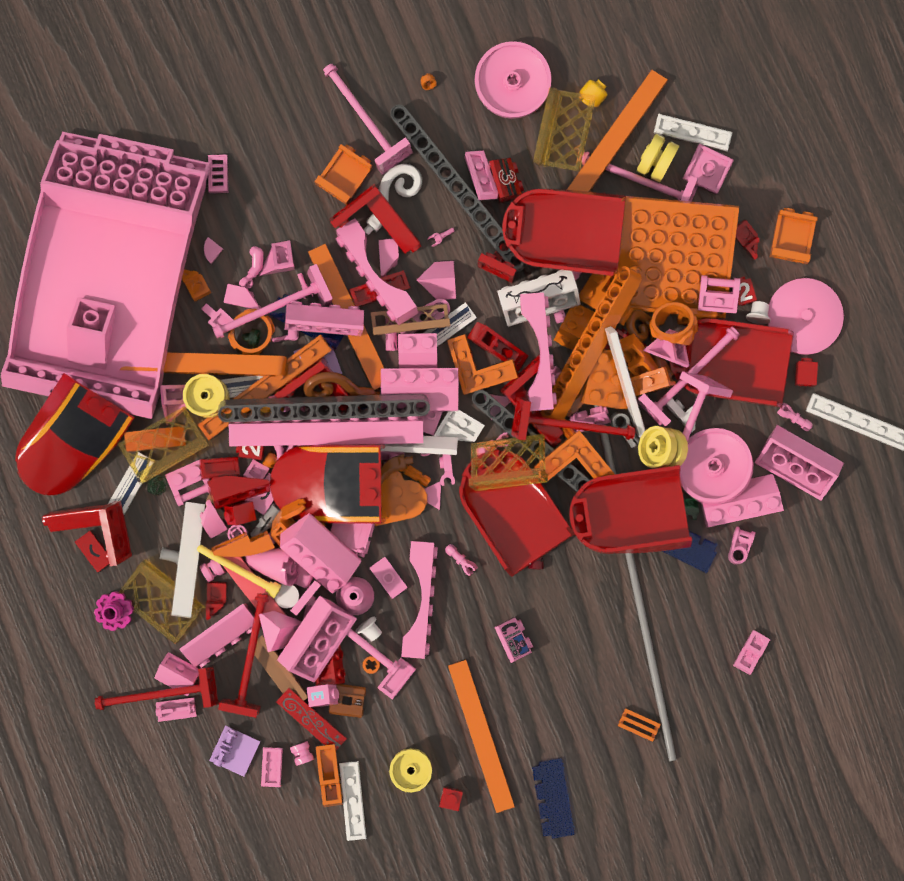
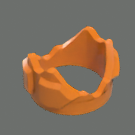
M678 302L666 303L657 308L649 323L652 337L671 343L690 345L694 340L696 332H698L696 316L693 315L692 310L688 306ZM677 310L682 311L690 321L688 326L679 333L668 334L658 329L660 325L664 324L667 316Z
M246 309L237 315L234 320L258 309ZM268 315L259 317L268 327L267 339L260 347L247 349L240 346L235 337V329L230 330L228 334L231 346L235 350L239 349L242 351L243 355H259L269 345L275 332L273 321Z

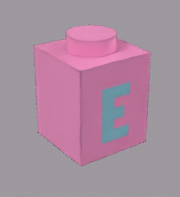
M327 684L307 688L309 707L338 704L339 692L336 685Z

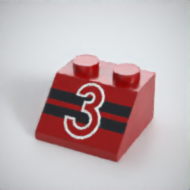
M511 158L489 161V167L498 191L499 204L520 196L524 188L522 181H518L516 173H519L516 162L512 163Z

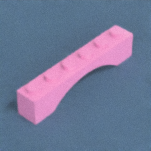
M354 218L342 228H338L336 230L338 236L336 238L337 243L341 248L345 247L348 251L346 255L351 263L354 261L357 264L356 270L361 277L365 276L368 280L366 284L370 291L377 293L378 296L376 298L379 304L386 306L388 309L386 313L390 320H395L400 325L418 314L417 306L406 291L388 285L372 270L367 260L366 233L358 221Z
M544 292L520 294L521 314L532 326L540 349L538 373L528 390V400L531 401L530 411L554 409L553 405H557L556 393H552V385H555V376L550 372V366H553V355L549 354L548 348L552 346L551 335H547V327H550L549 315L546 316L545 308H549L548 296H544Z
M411 541L410 562L414 566L420 580L422 601L414 625L403 637L401 657L425 659V655H429L430 643H426L427 635H431V624H428V616H432L433 605H429L430 597H434L435 587L431 585V578H435L436 566L432 565L433 559H437L438 547H434V543Z

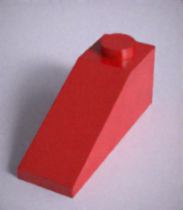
M479 322L475 324L467 337L502 362L513 359L517 371L520 370L529 356L491 328Z
M225 475L222 477L216 476L207 481L208 491L215 509L270 492V482L266 479Z

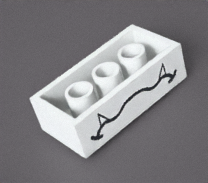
M559 270L554 274L542 275L538 279L522 281L518 285L506 286L497 291L507 326L528 321L521 314L520 294L544 292V296H548L549 308H545L546 315L581 305L572 271Z

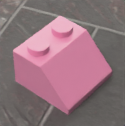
M437 333L398 334L399 368H437Z

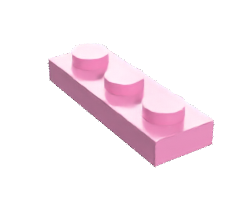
M484 151L466 152L464 158L478 199H497L498 191Z

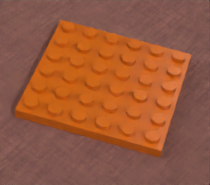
M626 196L618 270L626 266L639 272L642 276V281L628 306L632 307L633 310L655 312L657 308L666 303L678 302L688 306L690 309H698L701 275H705L707 278L731 279L739 206ZM707 285L706 290L729 292V287ZM677 310L676 312H672L671 314H678L679 310ZM717 312V318L726 319V312Z

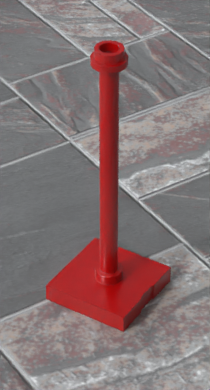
M517 397L511 435L519 440H526L527 428L530 423L622 435L627 440L634 439L635 427L628 425L627 428L531 416V401L524 397Z
M257 593V596H255V600L258 602L238 698L235 700L223 698L219 702L218 710L254 718L260 713V705L247 703L245 699L261 626L259 614H263L265 602H269V595Z
M214 666L198 669L200 679L198 685L111 698L98 696V698H95L96 709L104 710L105 706L197 692L202 694L204 708L219 705Z

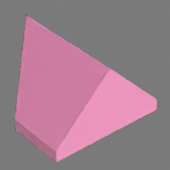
M290 241L271 244V250L258 276L295 270Z
M454 261L434 262L417 279L436 300L456 299Z
M669 329L665 333L674 334L679 332ZM657 338L643 350L686 368L689 366L686 345L671 343Z
M185 385L160 386L161 403L166 425L187 408L183 401Z
M276 611L259 614L268 652L283 649L302 621Z

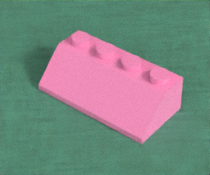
M291 301V304L286 305L284 330L361 336L364 327V310H360L359 307L349 306L348 309H342L339 305L321 307L319 303H310V306L302 305V302Z
M458 368L381 369V395L424 394L429 400V412L458 411ZM401 402L397 407L404 408L406 403ZM419 402L416 407L422 408L426 403ZM381 403V409L387 407V404Z
M776 425L755 460L757 465L819 500L823 499L833 485L844 462L779 425Z
M773 474L752 478L746 489L729 502L722 504H706L701 502L706 528L784 511L780 492Z
M310 513L281 533L280 548L332 594L347 584L361 563V559Z
M319 596L277 660L289 672L315 683L357 618L332 601Z
M246 603L242 604L181 647L180 651L194 667L200 666L202 668L210 662L208 658L214 654L217 657L225 652L226 649L224 647L229 643L233 646L242 639L240 636L243 633L247 632L250 634L255 615Z

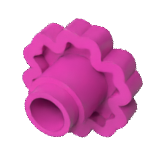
M113 591L110 595L104 594L97 600L98 608L95 609L94 614L97 622H103L104 629L115 631L118 627L125 628L132 621L130 614L134 612V607L131 600H125L124 593Z

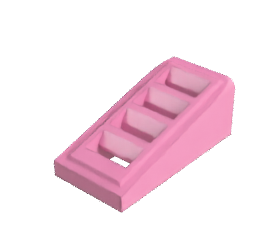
M208 155V163H211L208 174L209 193H229L227 155ZM223 160V164H213V161ZM213 168H223V171H213ZM213 175H223V178L213 179ZM223 182V186H213V183Z

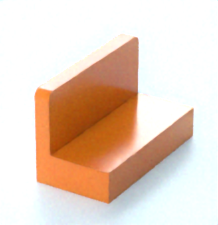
M666 367L630 378L635 396L646 395L676 385L675 381H670Z

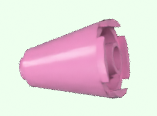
M274 548L263 553L246 556V563L249 568L285 586H292L299 576L300 572H296L297 565H300L281 548Z
M351 577L346 585L337 590L336 601L339 607L351 615H361L371 608L374 602V591L370 583L365 579ZM351 593L357 594L356 600L350 599Z

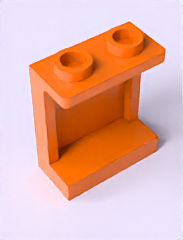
M340 144L338 151L321 176H318L315 180V184L347 205L373 167L370 164V159L364 155L359 157L355 154L356 150L351 146Z
M790 208L780 210L777 216L770 257L808 264L818 217H814V214L810 212L795 213V210Z

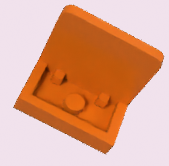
M582 305L571 307L553 341L574 350L594 311Z

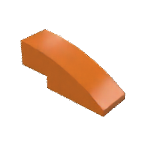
M634 333L620 340L624 358L628 363V369L634 376L659 369L651 355L643 351L645 347Z
M184 426L124 433L126 452L186 446Z
M264 531L249 538L247 532H244L211 549L216 556L243 557L263 553L275 547L268 531Z
M335 744L317 746L316 755L323 806L343 805Z

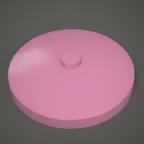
M504 42L492 47L479 61L475 73V88L480 101L492 113L504 118H522L534 113L547 99L551 87V72L546 59L534 47L522 42Z
M810 278L795 279L781 286L772 296L768 311V317L771 321L767 326L793 331L791 353L811 355L823 351L837 339L843 326V307L837 294L825 283Z
M720 428L702 430L688 439L687 457L680 466V481L684 491L693 499L706 504H722L738 497L748 486L753 474V458L743 439L729 430Z

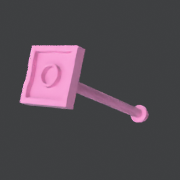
M329 64L323 70L325 72L324 75L332 78L385 150L382 155L375 159L376 166L383 175L413 154L411 145L405 137L391 147L337 74L338 68L333 64Z
M582 152L579 159L582 165H585L589 159L590 152ZM609 164L606 168V171L675 197L678 201L692 202L698 188V178L690 176L685 190L678 191L612 164Z
M317 264L310 266L307 272L311 281L309 287L225 325L219 326V324H216L213 327L215 336L223 338V333L290 304L291 301H297L313 293L317 294L323 307L329 306L333 298Z
M733 327L727 328V334L688 373L697 374L732 339H738L740 335L738 331ZM680 379L658 402L655 401L653 403L643 394L637 400V403L661 427H666L671 420L662 412L663 407L687 382Z
M682 371L680 379L698 388L699 391L683 431L688 441L706 394L730 398L733 390L707 376Z
M315 580L290 611L298 615L305 605L312 607L316 602V597L313 595L322 584ZM349 630L347 636L386 666L388 673L393 675L400 667L396 660L393 663L355 631Z

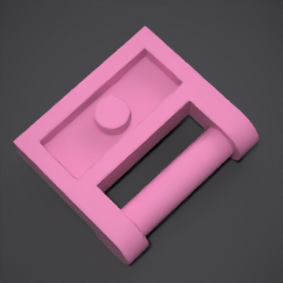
M701 275L698 310L737 313L740 278L730 280L707 278V276ZM707 285L733 287V292L706 290Z
M200 460L165 475L178 506L184 505V502L206 492L209 493L207 481H210L209 479H204V485L183 495L179 493V490L201 481Z

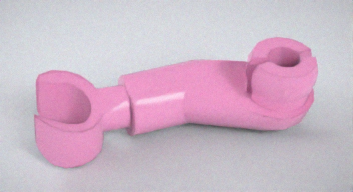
M253 246L250 249L252 267L247 272L248 275L239 281V285L248 289L253 286L252 279L256 278L263 268L264 253L257 246Z

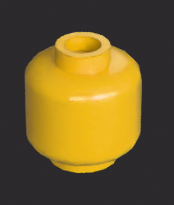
M599 79L596 82L588 80L579 91L581 95L579 99L590 108L592 106L598 107L607 97V92L604 90L607 86Z

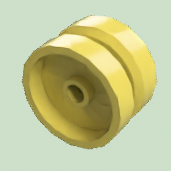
M655 134L652 142L647 145L636 171L646 175L651 167L654 166L655 169L651 179L660 183L680 146L671 141L663 151L661 148L665 138Z
M199 374L192 377L186 383L183 390V401L186 407L192 413L204 418L218 416V405L220 402L230 400L226 384L209 374Z
M653 426L644 431L638 445L639 456L647 467L655 469L681 466L687 457L688 442L685 435L679 430Z
M403 749L391 761L390 777L394 785L402 791L411 793L420 791L431 779V761L419 749ZM409 767L414 768L413 774H409V771H407Z

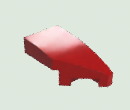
M743 220L737 225L735 239L755 260L758 257L757 248L760 238L748 221Z
M207 582L206 620H209L226 603L227 582Z

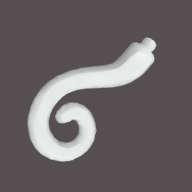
M399 164L391 168L384 175L379 190L387 201L389 200L390 185L400 174L410 175L414 183L410 189H405L403 187L404 178H399L395 183V190L399 195L412 197L419 192L423 179L420 171L415 166ZM372 214L366 221L367 226L363 230L369 235L372 231L377 232L382 227V224Z

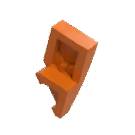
M184 269L182 280L195 302L211 294L201 274L197 271Z

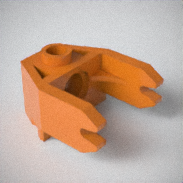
M298 499L283 506L272 521L270 536L279 546L281 533L296 523L292 517L305 509L304 504H306V501L304 499Z

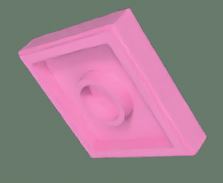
M699 144L683 179L689 181L690 176L698 178L699 187L717 195L732 165L733 159Z

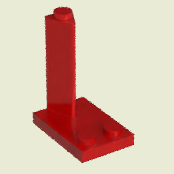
M375 184L371 185L330 218V223L334 228L337 226L342 228L349 222L348 218L366 204L404 253L410 250L413 253L421 247L420 241Z
M503 243L500 246L501 251H507L509 249L506 243ZM497 251L494 255L486 252V255L481 253L478 259L479 268L510 283L513 282L516 275L515 265L504 261Z
M540 354L518 373L519 378L509 381L499 390L514 406L516 405L517 397L528 399V391L522 385L538 372ZM541 410L530 411L531 416L542 417ZM531 424L548 445L555 447L561 441L559 437L564 432L559 427Z
M322 357L277 390L275 397L290 398L294 395L295 389L304 384L310 377L322 372H333L327 364V360ZM331 382L334 386V391L330 396H350L339 384ZM321 383L318 384V386L323 391L324 389L321 387ZM342 404L339 406L340 410H346L348 408V405Z
M121 500L105 505L52 511L42 517L44 526H48L50 532L102 526L106 545V558L110 566H117L132 557Z

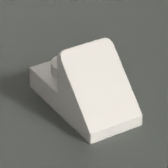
M672 398L666 406L685 427L693 406L684 412L682 403L678 399L674 401Z

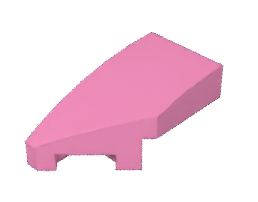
M394 239L379 240L381 278L385 277L386 273L397 265L399 251Z
M231 284L227 285L224 303L247 309L261 308L255 300L253 292L249 291L248 288Z
M209 499L206 501L207 507L204 512H201L200 517L205 531L210 538H213L226 531L227 527Z

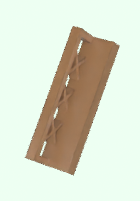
M447 304L417 307V311H422L427 315L425 320L416 322L413 318H410L400 325L390 320L387 316V311L371 312L373 336L450 327ZM443 308L445 319L436 320L431 316L435 309ZM424 310H432V311L428 314V313H427L426 311H424ZM383 315L389 320L385 326L376 327L375 316Z
M264 635L260 636L257 640L255 656L283 694L290 687L303 701L307 699V692L293 673L289 672L277 660L279 654L276 650L268 652Z

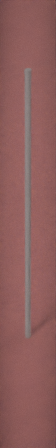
M600 433L606 464L616 474L608 434ZM625 553L669 761H674L677 759L633 553Z

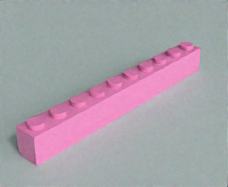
M423 416L229 422V446L423 443Z

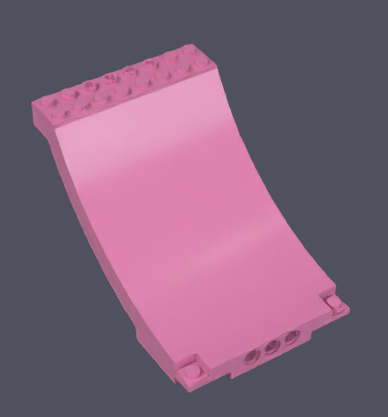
M62 131L60 139L55 143L40 183L41 193L21 271L8 355L1 372L3 387L49 396L63 373H65L125 412L152 419L160 395V386L163 382V370L182 275L196 219L206 189V180L211 163L175 156L174 150L103 134H99L98 138L95 139ZM124 366L158 368V371L120 370V368Z

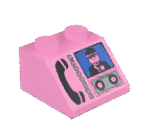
M514 617L494 627L511 663L532 653L530 649L533 648L529 637L525 638L522 633L525 628L521 620H516Z

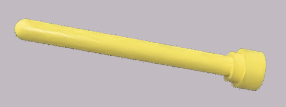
M203 545L197 547V551L266 589L265 591L272 598L275 599L282 587L281 584L277 582L269 583L223 556L214 555L212 550Z

